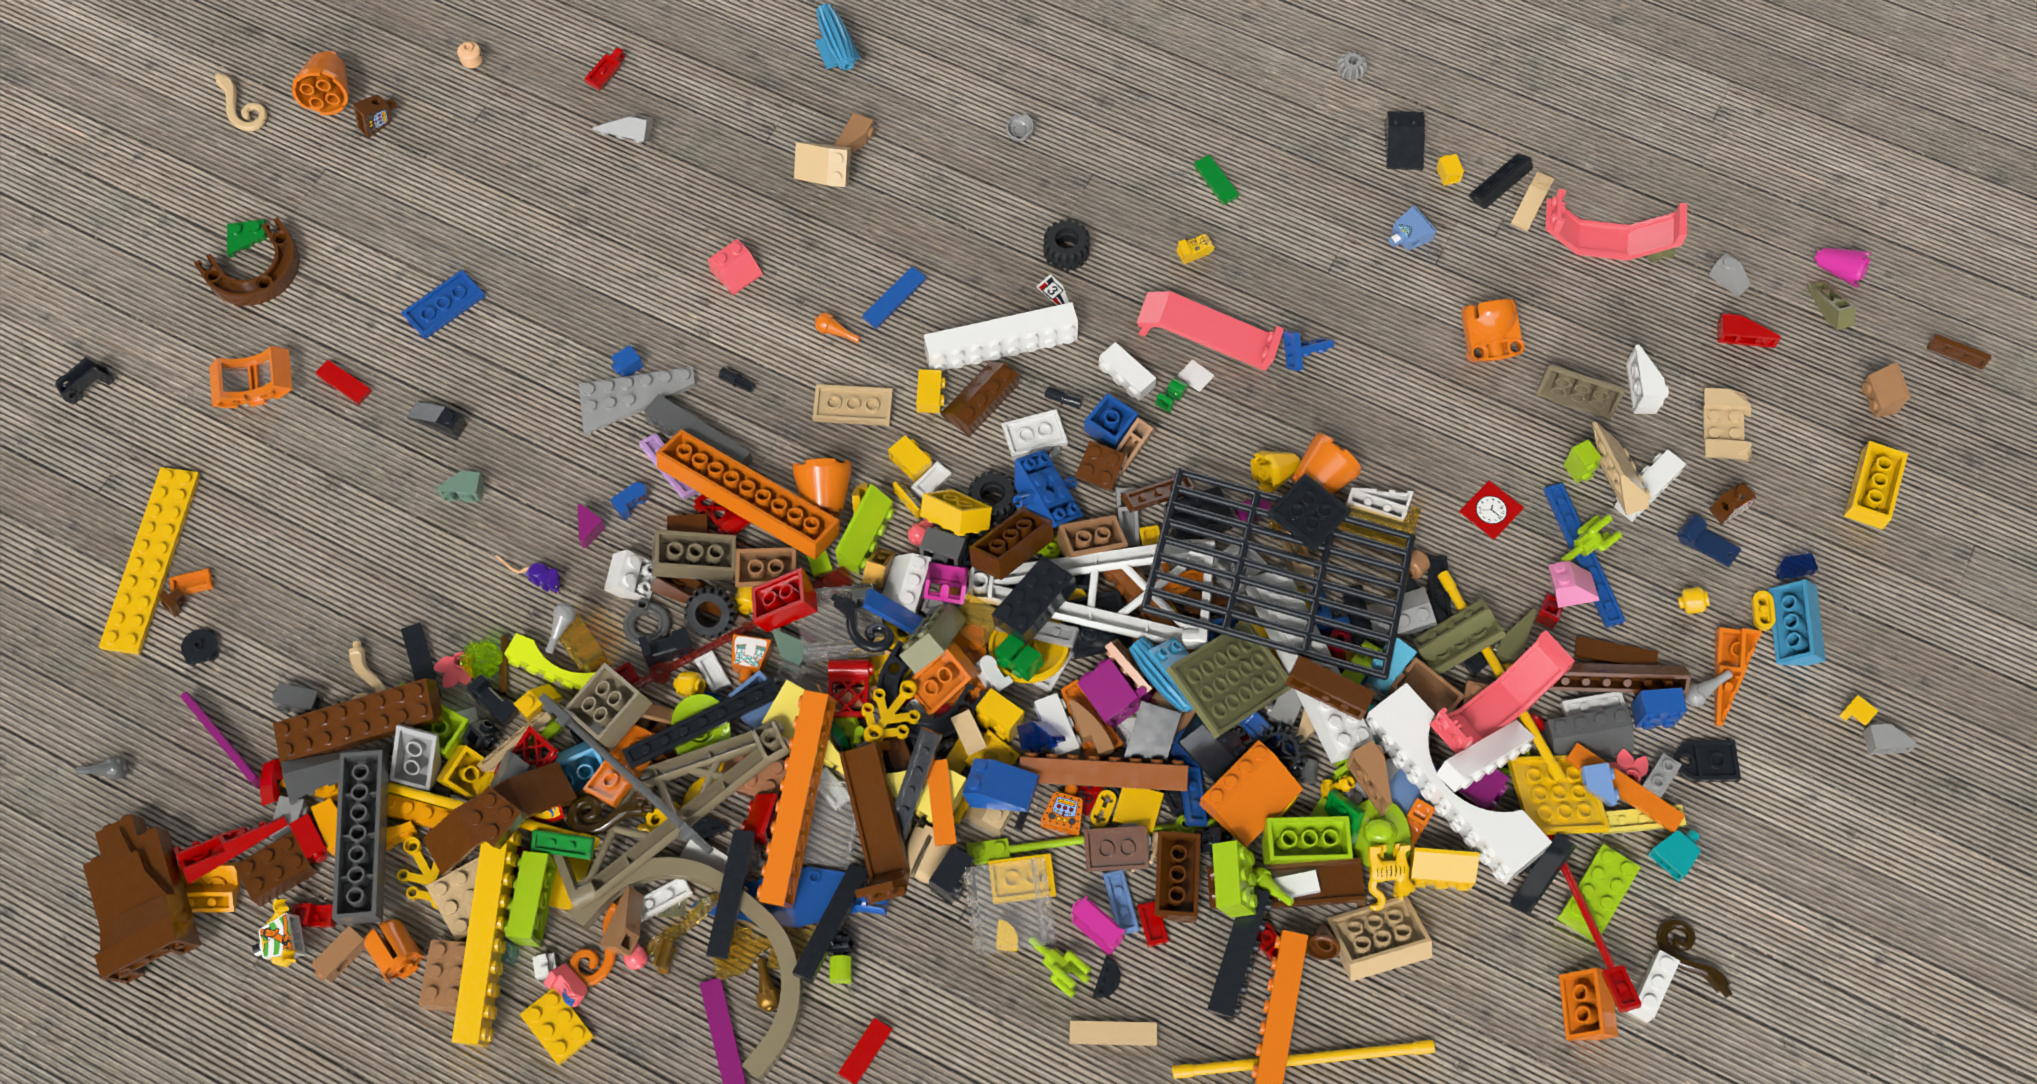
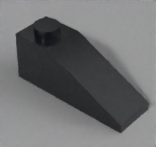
M416 402L407 416V419L456 440H458L467 426L461 413L444 406Z

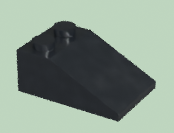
M1388 111L1384 123L1386 168L1423 170L1424 112Z

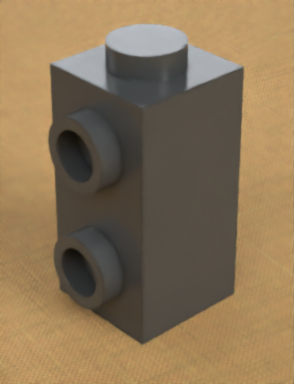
M279 683L277 689L272 694V702L277 707V710L283 713L297 712L298 715L319 710L324 699L316 690Z

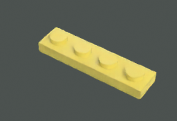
M1682 804L1671 805L1684 814ZM1637 809L1607 811L1605 813L1610 829L1608 832H1602V835L1665 828ZM1685 817L1678 827H1685L1687 825Z

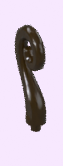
M584 796L574 801L569 807L567 822L574 832L594 836L606 832L626 818L645 817L648 813L654 812L655 806L648 804L647 800H631L619 806L600 822L585 825L579 821L578 815L580 810L585 806H591V812L585 814L583 819L586 822H593L601 814V805L594 797Z
M1669 919L1662 922L1656 933L1659 950L1680 960L1678 968L1699 975L1707 980L1716 993L1721 991L1725 998L1731 996L1733 993L1728 988L1731 983L1721 971L1713 966L1684 958L1677 954L1670 946L1667 936L1670 931L1678 929L1686 935V940L1681 941L1678 938L1672 939V945L1679 951L1691 949L1696 940L1693 928L1680 919Z

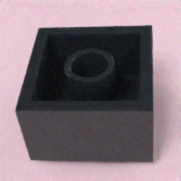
M952 845L929 879L930 891L951 905L955 900L958 901L964 893V885L966 882L970 883L976 874L974 872V858Z

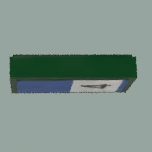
M832 722L830 733L837 747L842 752L852 750L846 734L835 722Z

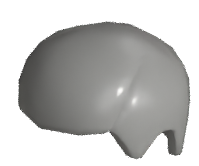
M1026 113L1023 115L1015 114L1006 125L1007 135L1016 142L1026 141L1032 136L1034 130L1033 120Z

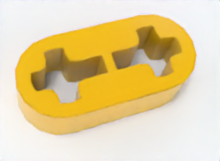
M1104 790L1098 795L1090 816V823L1093 828H1105L1108 825L1116 805V795L1114 792ZM1109 796L1111 802H1108L1106 808H1104L1103 799ZM1100 812H1103V820L1105 821H1101L1100 824L1096 823V818L1094 817H1099Z

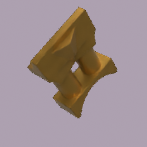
M663 938L660 939L658 947L654 950L653 966L658 967V973L669 975L670 965L676 948L672 946V942Z

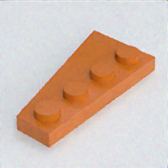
M1078 679L1060 689L1069 716L1073 721L1075 732L1080 740L1081 737L1069 709V700L1072 699L1089 711L1101 724L1111 740L1114 752L1123 747V742L1114 729L1104 722L1077 684L1079 682ZM1081 740V748L1085 758L1097 756L1091 741L1083 744Z

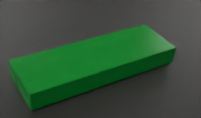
M1210 155L1194 162V167L1222 205L1239 197L1238 192Z
M533 829L531 851L591 860L593 859L595 838Z

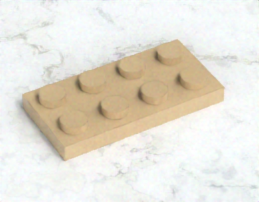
M816 384L813 422L890 426L893 388Z

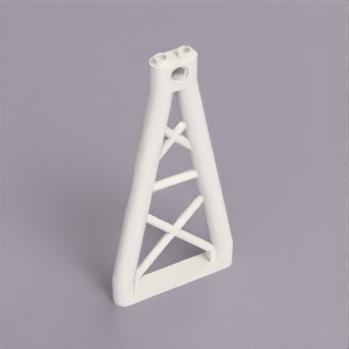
M1184 540L1215 549V540ZM1157 544L1104 551L1072 558L1049 559L1073 576L1091 573L1087 606L1065 601L1051 617L1052 619L1138 639L1145 637L1150 642L1159 644L1176 637L1185 649L1197 650L1207 644L1209 639V630L1174 621L1179 626L1175 627L1127 616L1142 604L1147 582L1132 567L1152 565ZM1168 544L1165 545L1163 552L1165 554L1214 567L1215 557ZM1037 561L1023 563L1002 580L971 567V570H968L967 581L969 586L966 587L965 599H968V603L999 606L1013 590L1002 586L1018 584ZM1176 566L1169 573L1178 576L1187 568ZM1122 569L1144 591L1117 613L1095 608L1099 572ZM1204 573L1203 583L1213 585V575ZM1160 579L1155 583L1154 588L1161 589L1169 582ZM1202 591V601L1211 604L1212 594ZM1152 596V600L1161 609L1175 612L1162 598ZM1201 610L1200 620L1210 622L1211 612Z

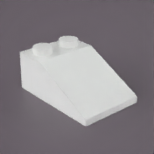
M1635 345L1626 362L1633 414H1657L1665 398L1668 397L1669 389L1668 386H1665L1664 377L1642 347Z

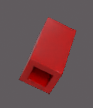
M308 813L289 824L306 859L312 864L323 862L331 854L326 848L319 827Z

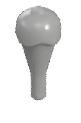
M570 603L558 604L552 612L553 624L551 637L545 650L547 653L553 654L559 638L576 618V610Z
M1727 670L1714 679L1696 685L1691 684L1689 695L1684 694L1685 702L1693 707L1704 705L1706 699L1722 683L1732 678L1733 674L1730 670Z

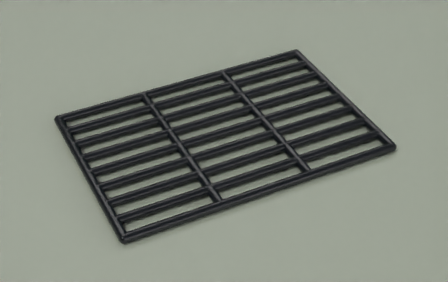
M1178 468L1142 600L1141 611L1387 680L1390 674L1416 535L1408 531L1349 515L1343 522L1407 539L1406 547L1394 546L1338 529L1317 549L1322 551L1321 560L1250 541L1252 532L1307 547L1292 534L1254 524L1256 515L1272 519L1267 515L1269 510L1258 507L1260 498L1277 503L1283 496ZM1186 477L1252 496L1251 504L1248 505L1181 486L1182 479ZM1178 494L1247 512V521L1178 503ZM1174 510L1244 529L1243 538L1172 519ZM1173 527L1240 546L1239 555L1168 536L1169 529ZM1333 538H1340L1404 556L1403 563L1398 565L1332 546ZM1165 545H1172L1236 563L1235 571L1233 573L1163 553ZM1248 549L1318 568L1317 578L1246 558ZM1330 554L1400 573L1399 583L1328 563ZM1161 561L1231 580V588L1227 590L1160 571ZM1244 566L1314 585L1313 595L1243 576ZM1326 571L1397 590L1396 599L1326 581ZM1156 579L1228 598L1226 608L1154 588ZM1240 583L1311 603L1310 611L1305 612L1238 593ZM1325 588L1394 608L1392 617L1321 598L1322 590ZM1152 596L1223 615L1222 626L1151 606ZM1239 601L1307 620L1306 629L1302 630L1235 611V603ZM1323 606L1390 625L1389 635L1317 615L1318 608ZM1233 618L1304 638L1302 648L1230 628L1231 620ZM1315 623L1387 643L1385 653L1313 633ZM1311 641L1382 660V671L1310 651Z

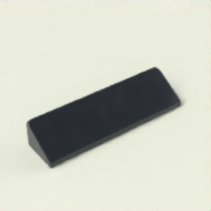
M1516 154L1468 195L1469 198L1481 208L1487 209L1533 169L1531 158Z

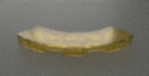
M713 893L700 899L697 905L686 915L687 919L678 926L675 924L653 937L646 947L648 955L654 954V950L658 947L661 938L673 943L695 927L717 905L719 894Z

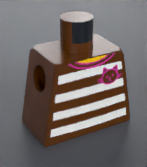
M1742 482L1723 493L1709 511L1723 525L1751 508L1756 495L1745 482Z

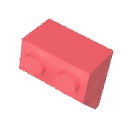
M738 239L708 259L710 271L732 295H735L763 275L749 250Z

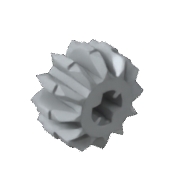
M1347 51L1346 54H1341L1340 59L1337 61L1338 74H1342V79L1347 77L1349 81L1351 78L1357 81L1367 71L1366 58L1363 57L1362 53L1356 54V51L1353 53Z

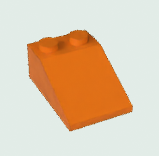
M953 642L943 654L910 679L917 687L914 698L931 716L981 673L958 645Z

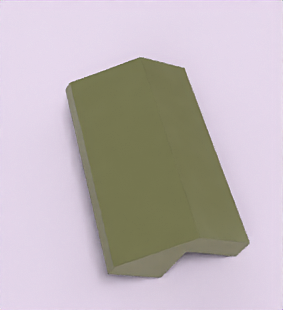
M1480 599L1412 639L1427 666L1438 675H1441L1506 637V634L1485 601Z

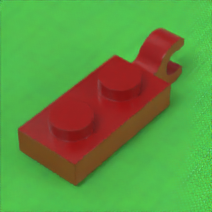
M617 47L611 55L605 54L584 78L585 83L600 91L621 67L620 62L625 59V55L622 54L624 51Z

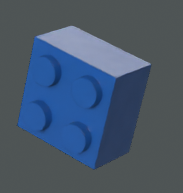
M1107 393L1085 419L1084 432L1107 447L1116 450L1137 417H1139V413Z
M1682 688L1641 691L1630 705L1635 728H1642L1643 730L1653 729L1655 726H1663V728L1674 727L1687 712Z

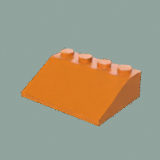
M1258 740L1201 797L1199 805L1247 848L1264 830L1266 818H1276L1303 791V788L1276 755Z

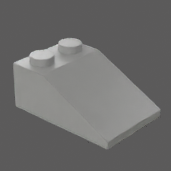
M397 724L389 780L430 791L438 782L436 778L440 774L441 768L439 736L435 733Z

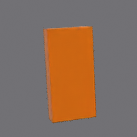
M210 568L169 578L171 592L178 589L183 596L214 588Z

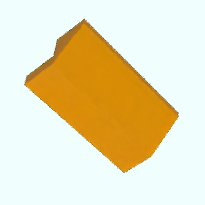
M225 862L191 884H188L183 870L178 863L192 912H234L236 910L241 880L234 865L239 862Z

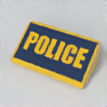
M895 481L893 483L894 493L916 519H919L921 517L922 502L905 483Z

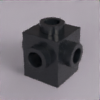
M488 718L475 720L468 725L462 739L477 752L494 746L500 730Z
M1217 826L1209 827L1207 831L1199 833L1201 834V854L1209 855L1212 859V844L1233 841V835L1226 829Z

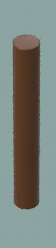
M507 635L501 636L500 695L507 694L508 659L504 654L509 646V636Z

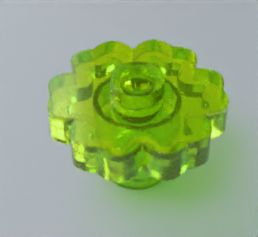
M485 638L480 640V642L473 640L464 647L465 653L460 655V666L470 678L476 679L480 674L490 678L498 672L497 665L503 662L502 652L499 648H496V644L491 640Z

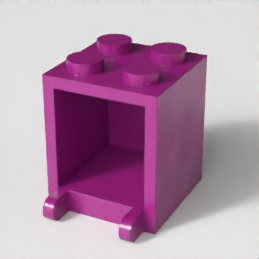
M1110 658L1099 662L1094 671H1089L1082 675L1081 680L1077 683L1104 722L1113 728H1116L1137 712L1142 700L1148 702L1153 696L1150 692L1146 693L1147 690L1144 687H1139L1136 690L1128 677L1120 670V666Z
M1495 769L1490 775L1486 773L1480 781H1473L1466 789L1461 788L1454 792L1446 783L1445 785L1467 803L1492 811L1509 787L1506 785L1509 777Z

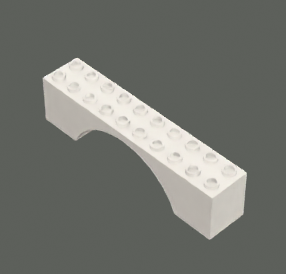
M1405 683L1369 711L1365 723L1384 753L1390 755L1394 765L1406 773L1408 781L1420 789L1421 795L1426 800L1432 802L1436 812L1449 821L1451 829L1464 838L1463 841L1467 847L1473 848L1475 852H1479V860L1492 869L1493 875L1498 881H1502L1506 885L1538 859L1552 842L1523 810L1494 812L1478 808L1462 800L1436 775L1437 772L1429 751V724L1435 713Z

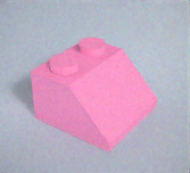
M1570 561L1549 564L1551 584L1558 608L1599 601L1591 572Z

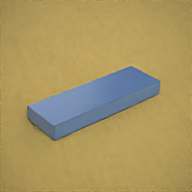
M1124 870L1103 873L1102 876L1114 921L1119 925V928L1125 929V935L1138 932L1140 929Z

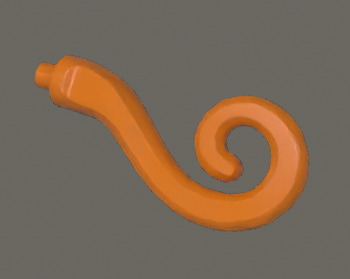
M621 898L616 904L612 902L605 913L602 925L603 936ZM605 948L604 960L600 968L595 973L586 975L579 970L580 960L584 957L589 958V968L595 969L599 963V956L593 949H580L572 955L569 967L586 986H593L608 976L615 963L616 954Z

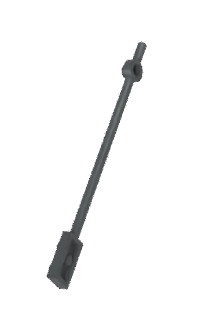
M545 693L541 695L539 700L544 704L542 709L549 715L554 713L557 716L555 721L562 727L569 726L681 830L678 834L684 840L689 842L691 839L708 855L713 852L714 848L596 741L553 699Z

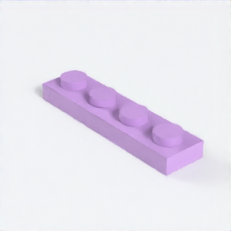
M655 433L641 440L639 446L657 467L656 452L665 444ZM658 469L683 501L699 493Z

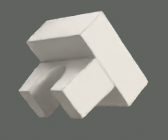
M554 952L532 957L535 978L537 980L547 978L550 971L557 968Z

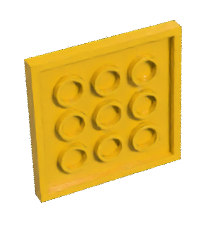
M1568 755L1554 756L1567 776V779L1559 784L1555 783L1542 756L1517 757L1513 761L1508 760L1507 763L1520 808L1545 835H1557V833H1602L1609 831L1610 826L1602 801L1584 790L1581 771L1565 761Z

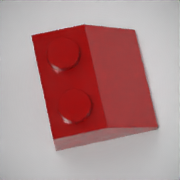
M756 794L754 800H751L749 803V815L747 820H743L741 830L755 832L754 841L757 843L768 845L773 834L771 833V826L773 821H776L778 813L776 812V803L779 799L778 794Z

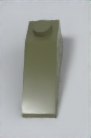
M1826 280L1807 284V288L1822 315L1833 328L1842 330L1854 326L1856 306Z
M1532 609L1506 633V637L1502 638L1499 643L1495 642L1492 650L1501 665L1505 663L1513 665L1523 655L1537 610Z

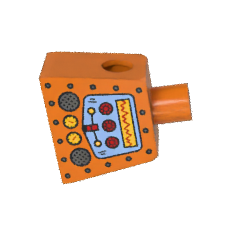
M1066 785L1064 793H1053L1041 818L1040 827L1072 836L1080 835L1083 799L1076 797L1077 786Z

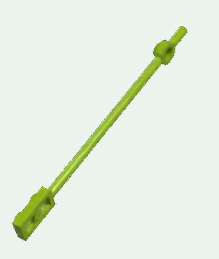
M1182 815L1173 824L1155 826L1154 832L1194 833L1195 829L1217 826V821L1211 818L1207 819L1208 824L1206 827L1189 826L1185 828L1182 826V823L1185 822V816ZM1084 835L1009 845L1008 838L966 843L967 854L974 858V865L988 864V861L1008 859L1010 858V853L1084 844Z

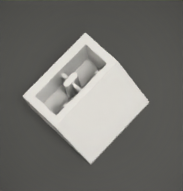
M627 549L614 553L604 590L620 598L633 600L645 598L650 601L652 594L650 589L656 576H652V561Z

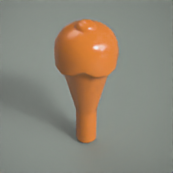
M823 312L816 316L815 328L818 332L845 337L855 343L859 342L860 336L843 327L833 318L834 315Z

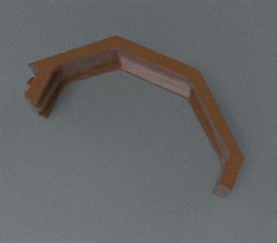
M558 761L508 778L493 787L528 814L525 819L559 806L569 808L573 804V800L577 798ZM480 795L452 810L423 838L442 876L454 871L453 868L479 845L486 842L460 821Z

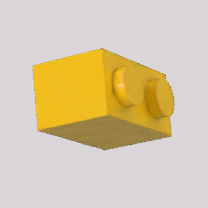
M919 369L916 401L917 412L940 413V407L944 406L945 395L941 394V391L945 389L946 378H942V370Z
M906 435L888 449L889 459L914 483L932 467L931 456L926 451L922 452L916 441L910 440Z

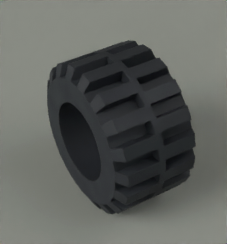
M1067 219L1065 222L1064 220H1059V223H1052V227L1049 226L1044 234L1043 250L1046 261L1051 263L1052 267L1055 268L1057 266L1058 270L1064 268L1066 271H1070V268L1075 270L1078 269V265H1084V261H1087L1090 252V236L1088 230H1085V226L1083 224L1079 225L1077 221L1071 222L1070 219ZM1062 242H1071L1076 246L1072 248H1062L1058 246V244Z
M989 471V474L981 473V477L976 476L974 482H971L968 496L992 507L990 525L994 522L997 525L1001 524L1002 520L1005 521L1017 509L1015 506L1017 503H1013L1017 490L1014 486V481L1012 479L1009 480L1008 475L1002 476V472L997 471V474H993V471ZM988 493H998L1003 496V500L995 504L987 503L982 498Z
M708 585L698 589L687 600V605L683 611L686 612L684 620L688 621L686 625L688 628L691 627L693 629L691 631L693 634L697 632L699 633L698 637L703 638L707 636V639L718 638L734 625L733 623L736 621V614L738 613V608L735 607L737 602L732 600L733 595L731 593H726L727 589H719L717 585L713 587ZM710 601L719 606L721 619L718 622H709L703 618L700 611L703 602Z

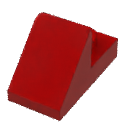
M1547 593L1535 621L1553 629L1559 621L1564 607L1558 608L1555 596Z

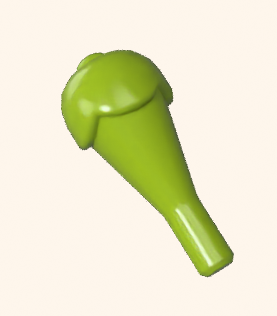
M1263 867L1253 869L1256 877V886L1254 888L1270 892L1272 896L1279 898L1288 906L1293 905L1294 899L1282 891L1271 877L1270 871Z

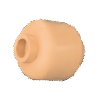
M468 41L458 47V57L464 67L476 68L482 63L483 55L477 43Z

